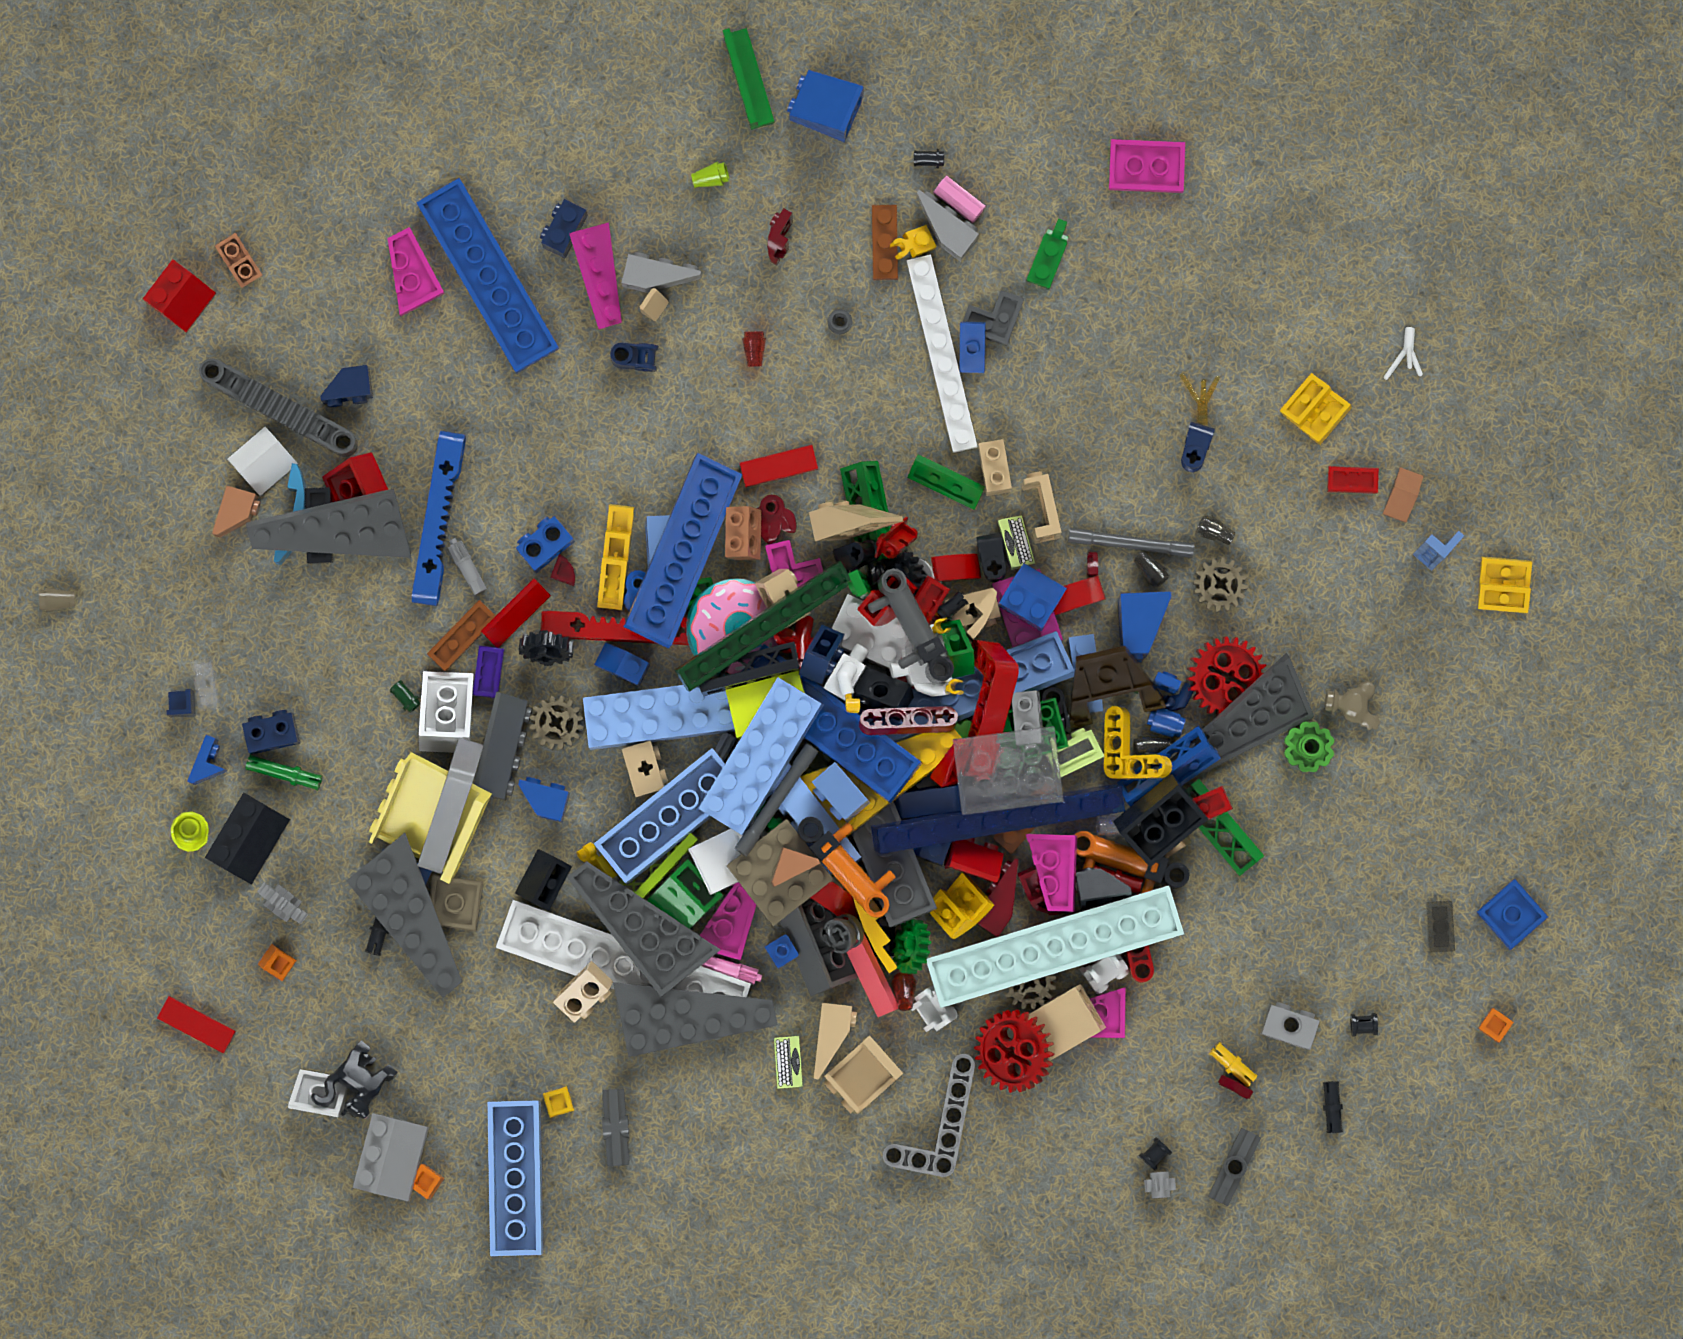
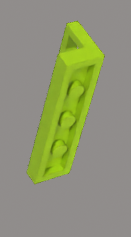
M690 833L679 845L674 847L676 849L671 854L670 851L667 852V858L662 864L650 866V877L645 882L635 883L634 879L632 883L627 885L621 879L618 883L623 886H633V892L645 899L689 852L688 849L698 842V839Z

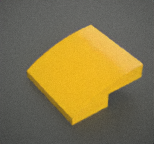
M1311 373L1280 409V412L1312 440L1321 445L1351 410L1352 406L1333 392L1329 385Z
M1481 556L1478 609L1528 613L1532 561Z
M961 873L947 891L940 889L933 897L937 909L929 913L952 939H956L976 925L992 909L994 904L967 874Z

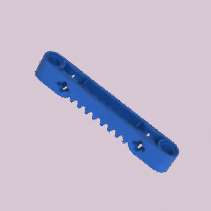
M440 431L412 591V603L438 606L444 574V565L440 557H443L444 554L438 548L445 547V543L440 539L447 537V534L441 529L448 528V523L443 520L450 518V514L445 509L452 508L451 503L447 499L453 498V494L448 490L455 488L453 482L459 478L466 443L465 434ZM447 464H450L453 471H448V474L445 475L441 468H445ZM433 562L437 568L432 569L431 573H428L424 567Z

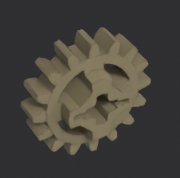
M1224 557L1221 558L1220 563H1217L1212 558L1211 566L1204 562L1202 564L1204 572L1197 570L1195 573L1200 579L1193 581V584L1199 587L1194 591V594L1201 595L1198 601L1199 604L1204 601L1207 602V610L1211 606H1215L1217 613L1221 607H1224L1225 611L1228 612L1230 604L1234 607L1239 605L1236 600L1237 598L1242 600L1245 598L1241 591L1248 589L1247 585L1242 584L1247 579V576H1240L1239 573L1242 567L1235 569L1233 567L1235 561L1232 560L1228 565L1225 564ZM1215 569H1225L1229 572L1222 574L1218 573ZM1205 576L1210 581L1209 588L1206 591L1204 590ZM1236 579L1237 589L1234 594L1231 589V582ZM1216 580L1219 582L1224 580L1226 582L1225 590L1222 588L1217 590L1215 588ZM1221 596L1226 601H1216L1211 598Z
M550 696L549 703L542 699V707L535 706L533 708L537 715L530 716V719L535 721V724L529 726L530 730H537V733L533 736L534 739L542 738L540 745L545 746L549 743L550 750H553L555 745H558L560 750H564L565 743L572 747L571 739H580L577 730H584V727L579 725V722L583 721L584 717L577 716L581 709L579 707L572 708L573 700H569L567 704L564 703V696H560L559 701H555V698ZM552 707H563L567 711L562 713L555 712ZM545 712L547 715L546 723L540 727V720ZM551 713L558 720L563 718V721H561L563 733L555 726L551 728L553 724ZM573 719V729L569 734L567 731L568 722ZM554 733L559 734L562 739L554 740L546 736Z
M1045 976V988L1040 984L1039 978L1033 980L1034 988L1028 987L1023 993L1021 991L1025 983L1018 985L1019 989L1016 993L1012 987L1006 988L1009 992L1005 997L1009 998L1012 996L1014 998L1012 1005L1020 1002L1021 1009H1025L1026 1005L1030 1004L1033 1010L1037 1002L1043 1006L1045 1005L1044 997L1047 999L1052 998L1048 991L1056 989L1054 985L1050 984V981L1055 980L1056 976ZM1035 992L1039 995L1035 999H1023L1027 993Z

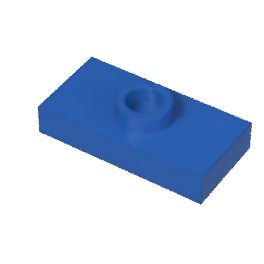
M960 322V372L985 373L986 322Z
M1165 671L1163 673L1158 672L1153 680L1156 688L1170 694H1175L1182 682L1177 680V676Z

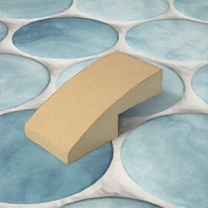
M994 589L976 606L975 610L981 617L966 632L967 637L972 641L981 633L992 613L997 595Z

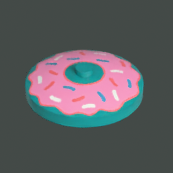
M745 579L723 580L710 585L699 594L690 608L686 625L688 643L694 656L766 609L754 584L755 582ZM772 636L750 652L758 651L763 644L769 648L778 646L774 636ZM750 659L744 660L743 662L748 664ZM738 662L732 663L727 673L730 675L739 673L745 666Z

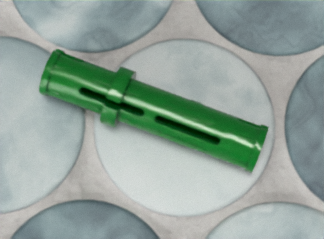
M251 754L248 757L250 761L246 763L245 769L248 771L288 781L293 786L298 784L318 791L320 788L319 784L322 783L323 775L304 771L299 766L293 768L255 757Z

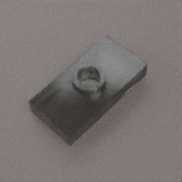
M1452 901L1426 902L1429 953L1454 952L1455 938Z

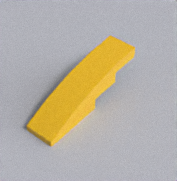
M609 505L601 564L598 608L622 610L635 507Z
M854 899L862 926L870 943L887 971L891 973L898 966L883 948L891 940L877 923L876 919L878 918L869 916ZM872 899L869 908L873 912H880V908Z

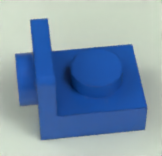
M783 935L765 946L778 969L787 965L788 962L799 955L787 935Z

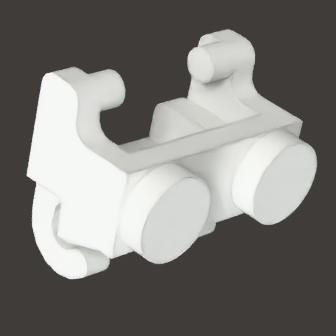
M1119 954L1101 959L1092 966L1088 965L1086 968L1081 967L1079 969L1096 994L1104 992L1109 987L1108 982L1114 978L1122 979L1129 973L1126 963Z
M934 985L914 997L917 1002L910 1006L912 1011L917 1009L927 1024L924 1027L926 1032L932 1028L937 1032L957 1018V1011L954 1007L946 1006L940 1008Z

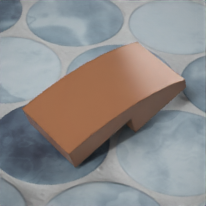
M236 233L215 245V248L241 288L262 276L259 268Z

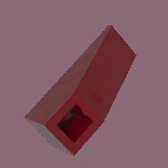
M1017 858L1013 862L1007 860L1000 871L1003 877L999 883L992 882L986 891V894L989 895L988 898L994 906L977 923L978 926L996 938L999 937L1012 918L1018 869Z

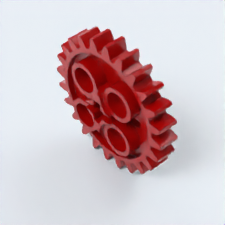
M1228 636L1222 638V643H1220L1218 638H1214L1213 646L1205 642V651L1201 649L1196 650L1199 658H1190L1195 666L1187 667V670L1193 673V676L1186 678L1187 681L1193 682L1188 691H1196L1192 699H1201L1198 707L1208 706V714H1212L1216 710L1217 717L1233 702L1228 698L1227 694L1231 687L1236 689L1238 698L1264 674L1261 673V669L1267 665L1259 664L1258 662L1262 658V654L1253 655L1256 649L1255 646L1246 649L1248 641H1242L1238 645V637H1233L1231 643ZM1221 653L1227 658V663L1224 667L1219 666L1217 663V657ZM1242 665H1245L1249 670V674L1245 679L1239 675V668ZM1208 666H1212L1220 673H1229L1230 678L1246 684V689L1233 681L1225 682L1226 678L1208 670ZM1208 676L1214 677L1216 681L1213 689H1209L1206 686Z
M1006 1010L1002 1012V1015L1000 1013L994 1014V1019H987V1026L979 1028L984 1035L975 1037L981 1044L974 1047L975 1050L980 1051V1055L976 1056L975 1060H982V1064L978 1069H986L987 1071L983 1076L984 1079L991 1076L992 1086L1000 1083L999 1089L1004 1090L1008 1087L1009 1093L1015 1092L1016 1089L1019 1092L1026 1091V1087L1028 1089L1034 1088V1083H1042L1041 1076L1049 1075L1045 1067L1053 1066L1048 1057L1055 1055V1053L1048 1051V1047L1053 1046L1054 1043L1046 1041V1038L1051 1034H1043L1042 1030L1045 1024L1037 1026L1038 1017L1029 1019V1012H1024L1020 1016L1019 1010H1014L1012 1013ZM1008 1028L1014 1033L1013 1039L1007 1034ZM1028 1042L1033 1045V1054L1027 1049ZM996 1048H997V1049L1000 1051V1053H1001V1059H1000V1060L995 1056V1049H996ZM1015 1063L1021 1068L1020 1074L1015 1071Z

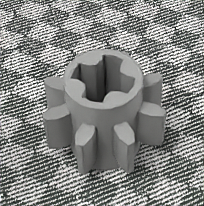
M1169 1172L1150 1173V1180H1144L1145 1192H1151L1152 1199L1171 1197L1170 1191L1176 1190L1175 1178H1169Z

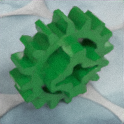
M909 920L901 924V930L896 931L897 935L893 940L896 946L892 949L894 953L893 961L897 962L896 965L898 967L896 969H900L901 973L917 974V970H922V963H927V957L930 954L928 946L931 944L929 940L931 932L927 931L928 925L924 924L922 920Z

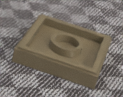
M433 874L430 898L441 927L476 931L483 881L454 877L448 884L440 880L441 875Z

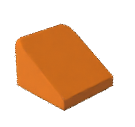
M271 944L258 965L283 981L297 960Z

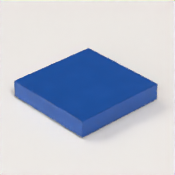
M1513 879L1476 912L1509 950L1514 948L1548 918L1546 913L1516 879Z

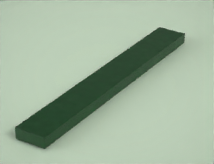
M837 561L676 668L675 672L686 690L692 691L848 586L847 582L851 579L842 562Z

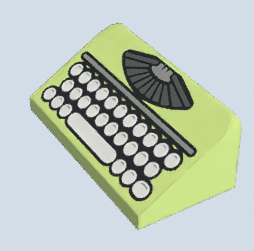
M1022 515L998 520L1010 569L1021 568L1023 563L1027 565L1035 564Z
M799 1036L774 1038L777 1089L803 1087Z

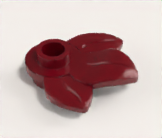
M773 494L765 496L760 502V507L756 509L761 510V537L770 545L776 541L781 530L795 533L797 523L794 513L785 508L781 497ZM771 502L775 504V510L772 512L768 509V505Z

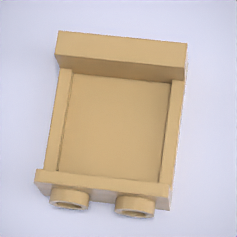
M1041 471L1027 474V478L1023 479L1022 489L1023 491L1034 488L1038 489L1046 526L1034 529V542L1038 544L1059 539L1062 532L1049 475H1042Z
M1081 984L1029 1014V1019L1038 1017L1037 1026L1045 1024L1042 1030L1043 1034H1051L1046 1038L1047 1042L1054 1043L1053 1046L1048 1047V1051L1055 1053L1054 1056L1048 1057L1050 1061L1106 1028Z
M869 1035L824 1076L827 1079L824 1084L833 1094L839 1092L844 1098L841 1103L850 1114L854 1110L859 1114L895 1082L903 1072Z

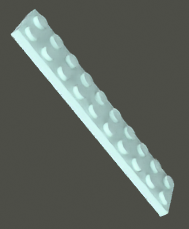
M1165 886L928 958L927 966L940 1008L1174 938L1183 935L1184 932L1170 887Z

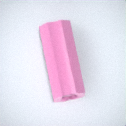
M948 176L938 184L933 194L972 224L986 208L984 204Z

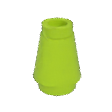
M717 161L691 174L695 188L724 186L725 182L730 181L725 162L719 163Z

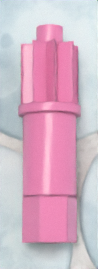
M716 957L710 958L702 965V967L751 983L752 985L756 981L761 982L762 975L758 974L759 969Z

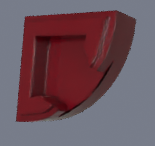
M1097 552L1087 553L1088 577L1098 576Z
M559 554L550 578L574 587L576 576L572 564H570L568 559Z
M1221 1075L1218 1081L1219 1085L1245 1099H1250L1253 1094L1252 1090L1224 1075Z

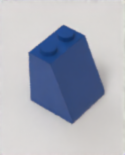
M808 70L806 77L802 75L796 89L800 91L797 98H792L789 103L787 112L790 113V121L845 143L864 98V87Z
M1171 591L1120 594L1118 598L1120 647L1126 646L1138 663L1142 662L1143 658H1146L1150 652L1171 599Z

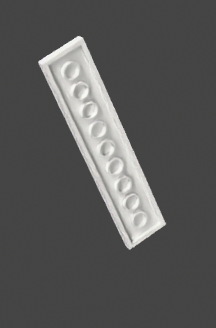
M512 901L496 948L575 976L592 961L615 983L652 987L611 934L521 902ZM700 966L672 989L747 997L751 983Z

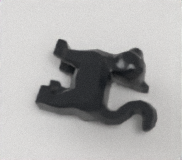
M361 1040L350 1051L346 1061L325 1080L326 1095L320 1097L313 1093L311 1099L318 1106H329L333 1103L336 1096L334 1085L339 1082L356 1094L347 1101L340 1115L349 1114L354 1118L366 1119L370 1114V1102L378 1096L384 1082L393 1080L398 1072L390 1065L385 1066L375 1074H372L365 1068L366 1065L371 1066L376 1061V1058L367 1054L371 1048Z

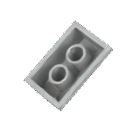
M372 1113L353 1188L410 1202L429 1127Z

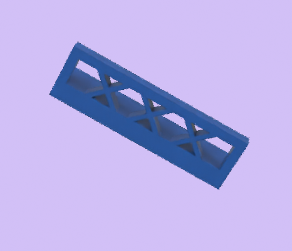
M1199 726L1157 754L1167 756L1170 759L1171 755L1176 752L1179 753L1178 758L1172 762L1171 773L1181 785L1221 759L1218 751L1208 742L1203 730ZM1199 737L1201 743L1193 748H1189L1191 741ZM1161 763L1159 765L1150 764L1151 769H1153L1154 767H1159L1158 769L1162 768ZM1142 765L1134 770L1136 774L1140 773ZM1165 778L1123 779L1118 781L1117 784L1126 803L1131 807ZM1134 781H1138L1136 788L1129 792L1127 786Z

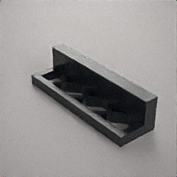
M795 642L747 653L733 662H738L745 666L743 672L730 675L727 673L731 666L730 664L720 671L719 678L707 680L699 685L702 695L707 696L794 671L800 672L801 666ZM791 649L793 659L783 662L776 661L781 651ZM775 653L772 658L768 656V654ZM763 656L770 660L767 666L759 668L751 666L756 657ZM750 659L748 664L743 662L744 660Z

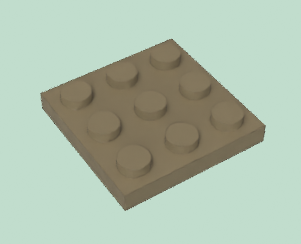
M787 819L758 840L747 857L740 854L726 865L772 926L776 925L833 880L820 862V864L775 887L772 886L771 880L782 848L817 858Z

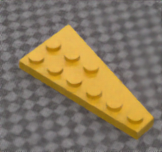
M955 729L942 733H922L897 742L898 745L920 760L922 765L894 800L932 772L953 743L964 741ZM837 763L870 802L869 805L848 822L854 828L850 833L852 834L890 803ZM828 767L801 776L802 781L840 829L847 822L843 818L839 821L829 810L832 807L829 801L826 799L822 802L813 792L816 787L812 781Z

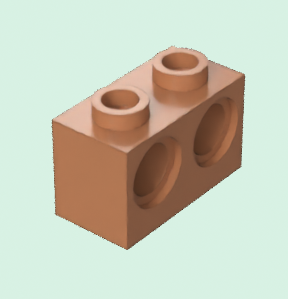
M750 506L726 507L725 557L734 560H760L761 510Z

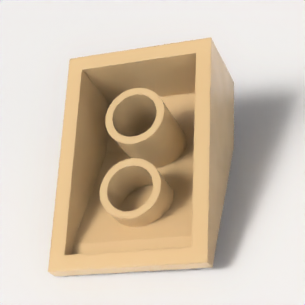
M849 501L834 504V506L833 502L822 503L818 505L817 510L809 512L815 541L847 540L903 522L902 516L860 504L849 505Z

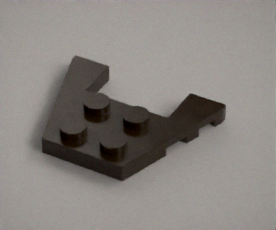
M1126 646L1076 656L1069 718L1071 729L1093 724L1088 702L1131 692H1139L1144 712L1166 708L1164 697Z

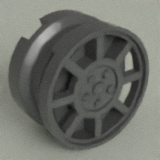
M842 914L828 921L824 926L826 930L824 935L825 942L828 947L832 946L836 953H846L852 948L859 946L863 941L864 932L862 925L851 914Z

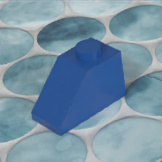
M606 642L594 664L638 688L650 667L649 662Z

